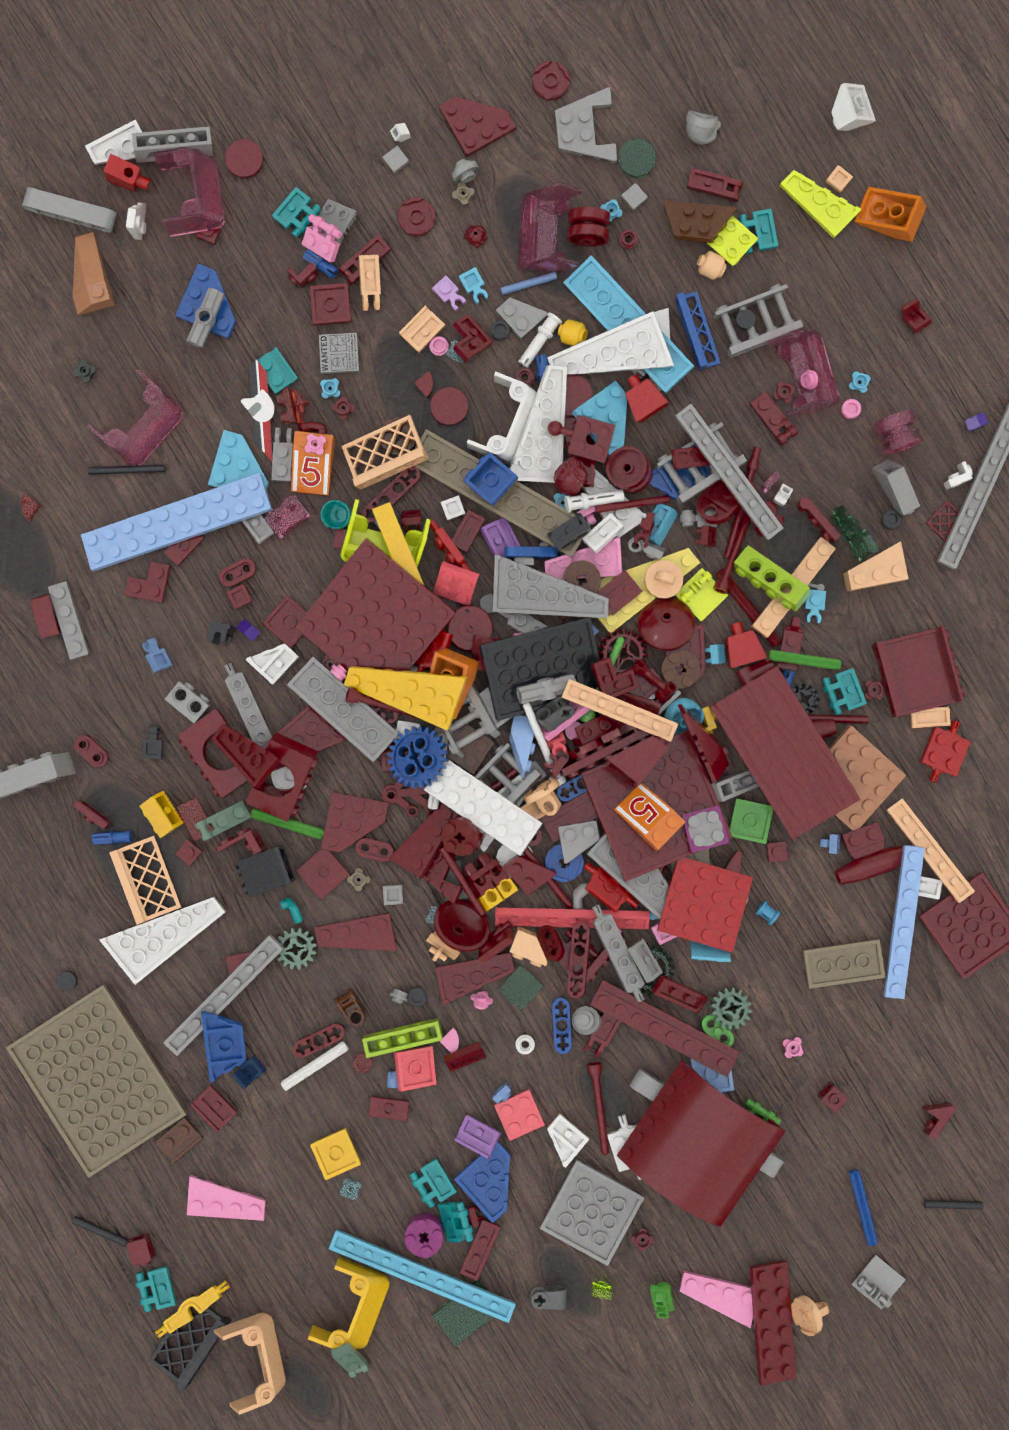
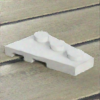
M134 120L87 144L85 147L95 165L106 164L110 153L126 161L134 160L136 158L132 133H141L142 131L137 121Z

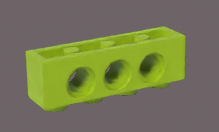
M749 545L734 561L735 572L740 577H746L751 580L750 583L758 589L761 587L770 598L778 599L781 601L782 606L788 610L792 609L796 612L810 596V587ZM753 567L760 568L757 572L751 571ZM770 577L776 579L774 582L766 581ZM784 588L791 589L789 593L781 592Z
M439 1018L367 1034L363 1036L362 1041L366 1058L441 1041L443 1034Z

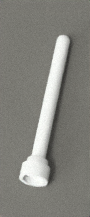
M529 702L525 703L523 708L545 761L549 765H553V760L549 758L550 750ZM559 772L556 779L558 780L559 784L562 785L566 782V779L561 772Z

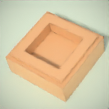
M838 165L825 182L841 193L853 176Z

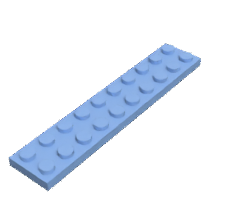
M258 473L81 534L90 569L94 572L272 511V507L262 475Z

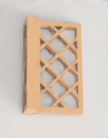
M411 415L342 446L354 478L352 479L353 483L360 490L429 459ZM409 422L410 429L408 434L399 432L402 424ZM389 430L394 432L391 442L382 440L385 432ZM398 434L406 437L402 447L394 444ZM371 438L377 440L373 450L365 447L367 441ZM410 439L415 440L418 448L412 451L406 449ZM381 442L389 445L385 455L377 452ZM354 446L360 448L356 458L350 456L348 450ZM392 447L401 450L399 456L394 459L389 457ZM364 450L372 453L368 463L360 460ZM375 455L384 457L381 465L377 467L371 465ZM358 463L367 465L364 473L358 475L356 472Z
M155 836L109 852L137 925L181 908ZM152 841L154 846L152 855L141 852L143 845ZM141 845L140 848H139V850H137V849L134 848V847H137V846ZM131 849L137 852L133 863L125 860L124 851ZM155 852L157 853L158 858L153 857ZM140 853L150 857L146 868L135 864ZM152 859L159 861L161 864L158 873L148 869ZM134 866L144 870L140 881L132 878L131 871ZM162 869H163V872H164L165 876L160 875ZM146 871L157 875L152 886L142 882ZM159 877L166 879L168 882L165 891L155 887ZM140 884L151 888L147 899L138 894ZM169 887H170V890H171V893H172V894L167 893ZM153 889L164 893L159 904L149 900ZM165 895L173 897L176 903L175 906L170 908L161 904ZM147 902L158 906L155 914L146 915L144 908ZM160 907L165 909L158 912Z

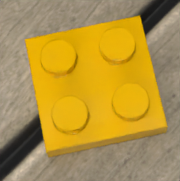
M346 1128L310 1144L325 1180L361 1165L360 1158Z

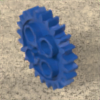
M412 726L411 731L405 729V735L398 733L400 739H393L396 745L389 746L393 752L387 754L392 757L387 763L393 765L389 769V771L395 772L393 778L398 779V783H404V786H411L413 789H417L418 786L424 789L425 784L431 786V780L438 782L436 776H443L440 770L447 769L443 762L449 761L447 758H444V755L448 754L449 751L443 750L447 746L446 743H441L443 737L437 736L438 732L432 731L428 727L425 729L423 726H419L418 729ZM425 740V746L421 749L420 745ZM408 749L409 753L404 757V751ZM432 758L431 765L427 766L428 759ZM415 766V772L411 774V768Z

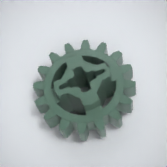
M293 927L291 928V933L285 930V937L281 935L278 937L281 941L279 943L283 946L290 937V944L279 953L281 956L278 958V961L284 960V967L290 964V969H293L297 965L298 970H300L302 964L306 967L309 965L307 960H314L311 955L317 954V951L313 950L317 943H312L315 937H309L308 930L303 933L300 927L298 932H296ZM299 936L304 938L307 942L304 943L303 941H301L299 939ZM295 944L301 948L298 953H296V950L291 949ZM309 950L306 958L302 960V953ZM289 954L293 957V960L289 959L286 955Z
M725 988L722 992L716 993L717 997L711 999L714 1004L710 1005L709 1008L713 1009L714 1012L710 1013V1016L716 1017L713 1021L714 1023L720 1022L719 1028L726 1026L727 1031L731 1030L732 1027L734 1030H737L739 1026H745L744 1021L750 1020L747 1014L752 1013V1010L748 1009L751 1002L746 1003L745 1000L748 996L742 997L741 990L735 993V988H731L729 991ZM728 1007L737 1008L733 1011H725V1009H728Z

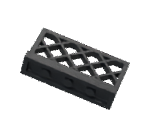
M211 1307L207 1308L205 1313L193 1315V1318L201 1317V1328L193 1329L192 1321L188 1322L189 1330L180 1331L179 1327L174 1333L167 1332L149 1359L152 1364L178 1383L177 1387L181 1390H185L191 1384L219 1341L220 1337L214 1333V1329L228 1325L232 1321L227 1316L222 1317ZM211 1315L216 1319L213 1326L206 1327L204 1316ZM203 1331L204 1340L195 1343L194 1332ZM190 1333L191 1344L182 1345L181 1334ZM177 1335L178 1346L170 1347L169 1337ZM192 1347L193 1357L185 1359L183 1348ZM179 1349L181 1360L172 1361L170 1351ZM160 1352H166L168 1362L161 1363L156 1357ZM181 1363L183 1372L178 1376L173 1371V1365Z

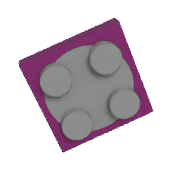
M719 805L681 815V818L685 821L683 826L691 853L729 843Z

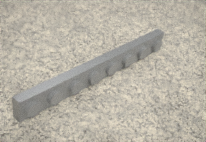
M689 404L676 414L675 418L765 539L769 540L783 529L780 522L693 405Z
M270 934L191 1013L163 1044L178 1056L203 1030L201 1011L218 1015L283 950L284 946Z

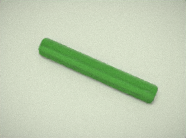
M771 650L769 653V660L834 670H839L842 663L838 659Z
M253 808L251 812V818L313 838L323 839L324 829L292 819L286 822L257 808Z

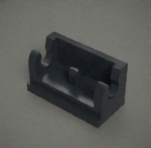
M578 513L553 531L547 533V536L557 551L560 552L589 533L591 527L582 514Z
M212 620L206 641L218 645L219 642L223 643L227 636L226 645H229L237 628Z

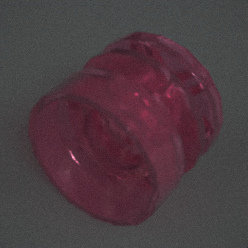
M913 409L893 414L874 423L877 435H887L888 437L881 442V446L891 445L883 450L885 455L907 451L924 440L922 435L913 437V435L920 432V428L910 429L909 427L917 422Z

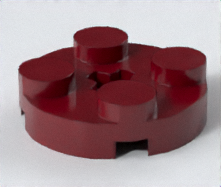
M599 737L572 750L568 755L571 760L573 759L576 762L589 756L587 752L590 751L593 754L605 748L602 738Z
M455 817L445 824L441 832L444 849L447 852H452L459 856L473 853L480 843L481 836L479 829L471 824V820L465 817ZM459 832L461 833V835H462L463 837H465V839L460 840V839L457 837V835L459 834Z

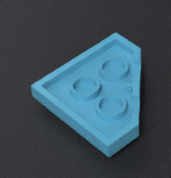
M615 381L575 409L572 414L576 419L578 415L616 425L607 458L616 449L624 446L627 397L625 391ZM590 433V437L596 443L597 436L593 433Z
M224 430L208 485L217 488L260 473L267 491L269 482L244 437L240 434Z

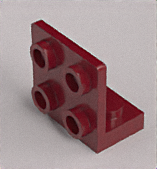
M250 827L236 833L238 837L235 839L232 836L219 843L220 847L216 848L220 852L246 838L245 845L249 852L253 851L254 854H257L267 849L257 829L251 830Z

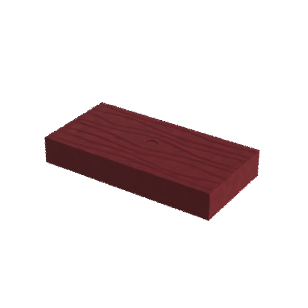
M778 666L710 707L792 840L861 800Z

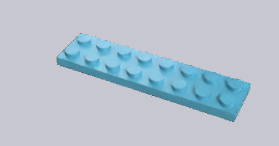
M592 255L563 282L608 331L646 315ZM662 332L675 367L644 370L667 394L694 368V365Z

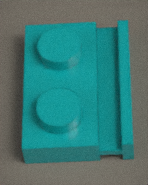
M276 347L270 353L268 352L257 360L265 369L267 383L276 395L299 380Z

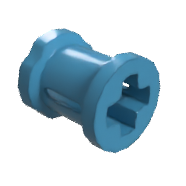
M764 900L756 909L755 914L768 921V925H772L780 915V911H775Z

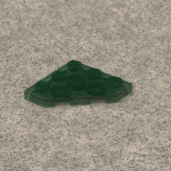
M841 505L832 511V519L836 525H840L844 540L846 542L849 541L852 546L851 552L853 556L861 561L878 552L879 549L870 533L866 529L860 530V523L852 515H846L847 511Z

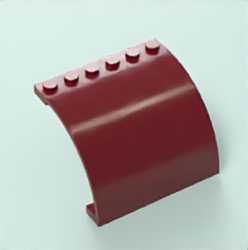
M681 1060L616 1156L638 1177L666 1199L693 1216L721 1227L786 1131L774 1120L768 1118L765 1121L728 1098L703 1079L685 1061Z

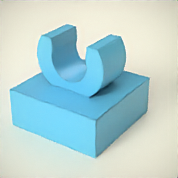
M725 644L710 645V648L705 649V652L711 653V658L706 659V663L726 664Z

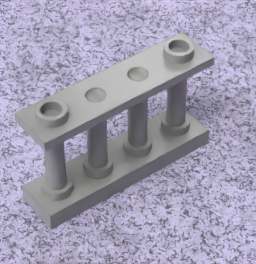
M780 284L774 285L769 288L770 291L729 307L723 305L716 309L713 319L722 318L732 343L727 351L729 359L801 331L803 328L801 320L794 321L791 318L782 296L788 288L787 284L780 286ZM773 297L776 299L785 322L784 326L780 328L773 325L764 302ZM757 304L767 328L766 333L759 336V333H756L754 326H752V328L747 330L748 340L741 342V340H738L729 314L737 311L740 312L747 309V307Z
M721 422L718 425L713 423L708 426L736 465L740 467L745 464L747 460L742 454L739 457L734 455L719 433L724 424ZM691 441L682 448L694 447L695 443ZM665 454L657 460L659 463L655 466L657 470L664 466L679 489L678 493L680 495L676 500L680 505L721 479L711 465L709 467L712 474L707 478L702 476L696 467L688 468L696 480V485L691 488L685 486L670 463L672 461V454L670 456Z
M474 683L463 703L464 705L467 702H473L475 706L473 711L452 723L449 730L443 729L450 742L448 744L449 749L453 754H457L461 758L464 757L461 748L482 735L490 734L493 738L501 735ZM476 718L482 719L484 724L481 725V728L456 741L452 732Z
M507 743L505 746L502 744L495 751L496 755L483 767L475 778L484 783L482 779L491 772L509 790L510 795L507 800L516 805L542 776L536 770L525 772V776L522 778L524 781L519 786L514 785L496 767L499 761L504 758L519 772L515 758L509 753L512 747Z

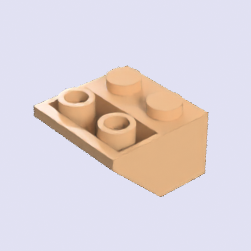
M518 926L513 937V943L509 947L512 956L520 960L527 958L531 964L541 967V965L546 966L547 958L536 933Z

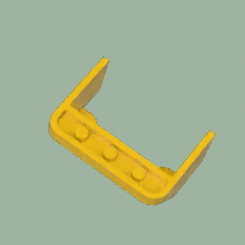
M338 1256L334 1269L352 1276L350 1289L354 1294L361 1296L360 1302L348 1332L341 1329L330 1332L312 1325L308 1340L332 1349L348 1342L355 1349H362L368 1344L388 1291L390 1280L382 1272Z

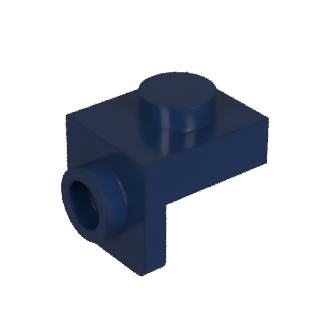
M254 1055L232 1074V1077L242 1089H245L267 1069Z

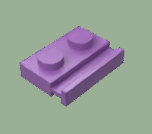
M503 518L480 529L494 558L495 554L504 557V547L520 546L508 521Z
M466 1115L454 1141L489 1159L501 1132L470 1115Z

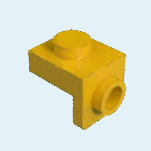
M709 706L702 708L705 728L712 734L713 729L717 728L714 721L717 718Z

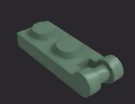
M242 800L196 823L195 827L197 830H200L201 838L204 842L250 819L251 816ZM210 824L213 831L209 832L206 825Z
M349 1342L331 1350L333 1358L349 1373L351 1378L356 1377L362 1371L365 1373L370 1370L367 1360Z

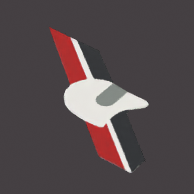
M255 360L249 366L251 397L242 399L241 403L253 418L255 443L273 462L270 419L274 414V404L268 395L267 373L260 363Z

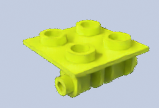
M732 216L727 222L725 229L718 234L715 241L707 244L730 265L734 266L758 238Z
M703 568L675 594L679 600L689 606L693 614L700 621H703L728 596V594H721L713 590L715 581L711 578L712 575Z

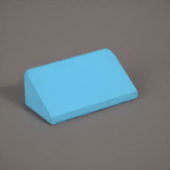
M657 504L652 512L655 513V524L649 541L658 546L662 544L678 516L674 508L664 504Z

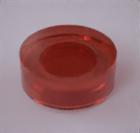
M365 1053L357 1054L353 1060V1067L359 1073L368 1072L373 1064L372 1058H366Z

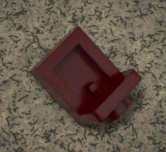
M312 262L298 275L291 268L287 270L290 275L288 279L295 286L299 285L302 289L308 283H313L319 273L317 267Z
M917 298L907 302L902 307V320L915 334L932 324V319L920 308V301Z

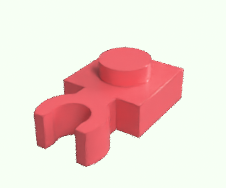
M563 731L550 741L545 739L549 750L552 749V753L557 759L559 751H564V754L568 755V751L565 745H563L567 743Z

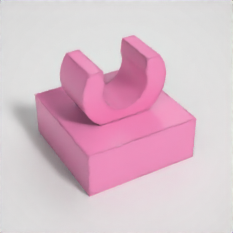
M590 506L587 510L581 509L576 513H581L584 519L591 523V525L596 523V519L593 516L596 513L595 506Z

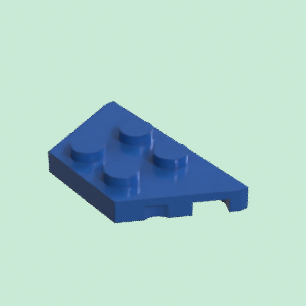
M664 466L658 470H653V478L650 485L676 500L680 495L678 493L679 489ZM708 466L696 467L702 476H705V478L709 476ZM688 468L676 470L685 486L691 488L696 485V480Z
M201 1011L210 1082H214L218 1076L223 1073L227 1074L234 1067L240 1066L247 1061L243 1023L210 1012Z

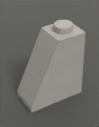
M886 459L871 468L897 512L902 515H909L920 506L904 466Z

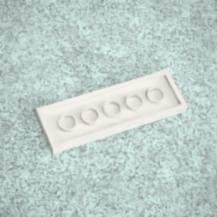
M450 760L443 762V765L447 767V769L440 770L443 776L437 775L438 782L431 780V786H426L424 790L461 816L471 820L474 825L521 856L542 823Z

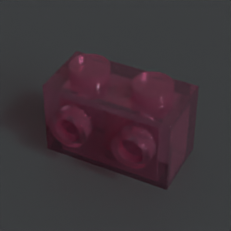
M295 495L286 497L282 500L281 506L277 509L275 507L272 508V511L267 512V517L264 518L280 539L310 517V514Z

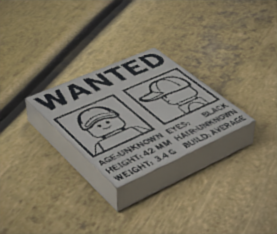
M357 333L319 335L321 374L359 372Z

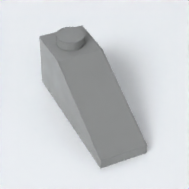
M749 769L719 778L714 784L712 781L710 782L718 802H723L759 787Z

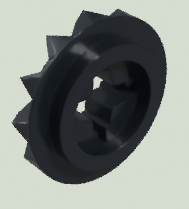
M800 684L792 689L799 700L801 699V694L804 696L811 695L807 699V704L801 703L807 714L812 713L818 707L820 700L818 691L811 685Z

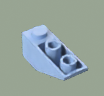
M518 715L514 716L509 741L520 776L524 778L525 772L530 771L532 761L528 760L529 754L533 755L535 744L532 743L533 737H536L528 718Z

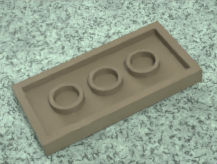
M880 939L802 950L809 989L886 978Z

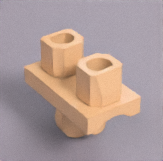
M436 931L431 933L426 942L432 945L429 951L434 954L432 958L434 962L438 958L445 961L447 956L455 960L460 954L459 951L443 943Z

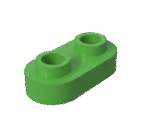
M710 1014L705 1015L701 1020V1027L706 1034L721 1041V1035H726V1040L721 1042L731 1047L734 1042V1036L730 1030L727 1031L726 1026L719 1028L720 1022L714 1023L711 1027L707 1026V1022L709 1020L714 1021L716 1017L710 1016Z

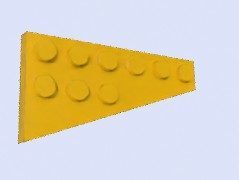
M351 666L344 685L356 688L365 695L442 729L449 730L468 676L459 677L447 674L436 675L425 672L380 670Z

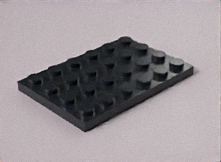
M591 617L479 645L497 721L525 714L523 704H520L517 698V687L536 683L539 679L557 678L573 674L576 682L595 690L597 688L591 664L600 660ZM553 699L536 700L529 703L533 711H536Z

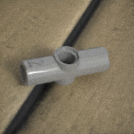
M208 288L201 307L196 311V319L186 340L188 343L203 348L211 328L216 323V315L225 296L220 291ZM204 315H210L208 321H201Z
M573 674L557 678L539 679L536 683L517 687V698L520 704L536 700L554 699L557 695L563 694L569 679L575 682L576 679Z

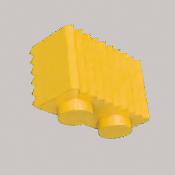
M164 791L150 797L140 805L144 816L149 820L153 830L160 838L171 833L184 822L179 817V814H177Z

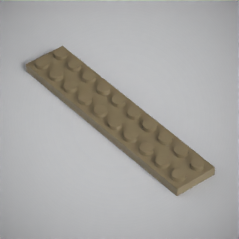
M425 430L420 440L429 459L414 467L555 548L547 533L574 517L575 514L567 513L563 507L517 481L492 507L464 482L466 474L470 470H474L478 465L479 459L429 430ZM583 537L560 552L572 558Z

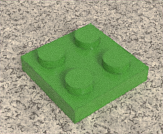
M735 798L729 825L732 836L766 844L773 807Z

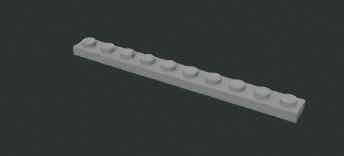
M1009 403L937 559L938 563L953 570L959 564L1009 453Z

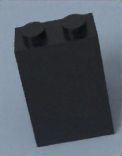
M283 844L237 861L236 871L239 877L242 876L244 881L242 887L245 894H249V897L268 892L295 881Z

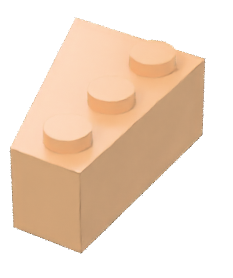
M901 541L843 573L847 592L907 580L908 574Z

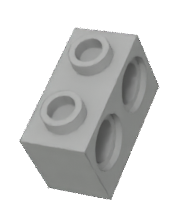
M179 681L166 696L165 700L190 721L196 723L212 707L208 703L210 700L202 693L200 695L193 691L195 687L187 681L185 683ZM184 690L186 698L181 701L178 698V693ZM199 702L201 710L196 713L193 711V704Z

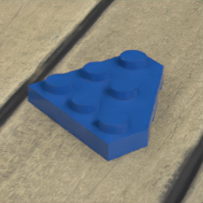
M199 263L197 264L175 316L177 318L194 324L196 311L201 307L208 288L216 289L225 295L215 270ZM225 295L216 315V323L210 332L229 340L236 320ZM204 315L201 321H208L210 315Z
M497 1141L489 1159L479 1155L454 1177L455 1182L492 1223L507 1211L510 1153L499 1141Z

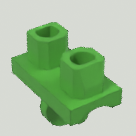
M660 1282L656 1286L651 1285L650 1291L654 1309L657 1311V1318H669V1311H674L675 1307L671 1286L667 1282Z

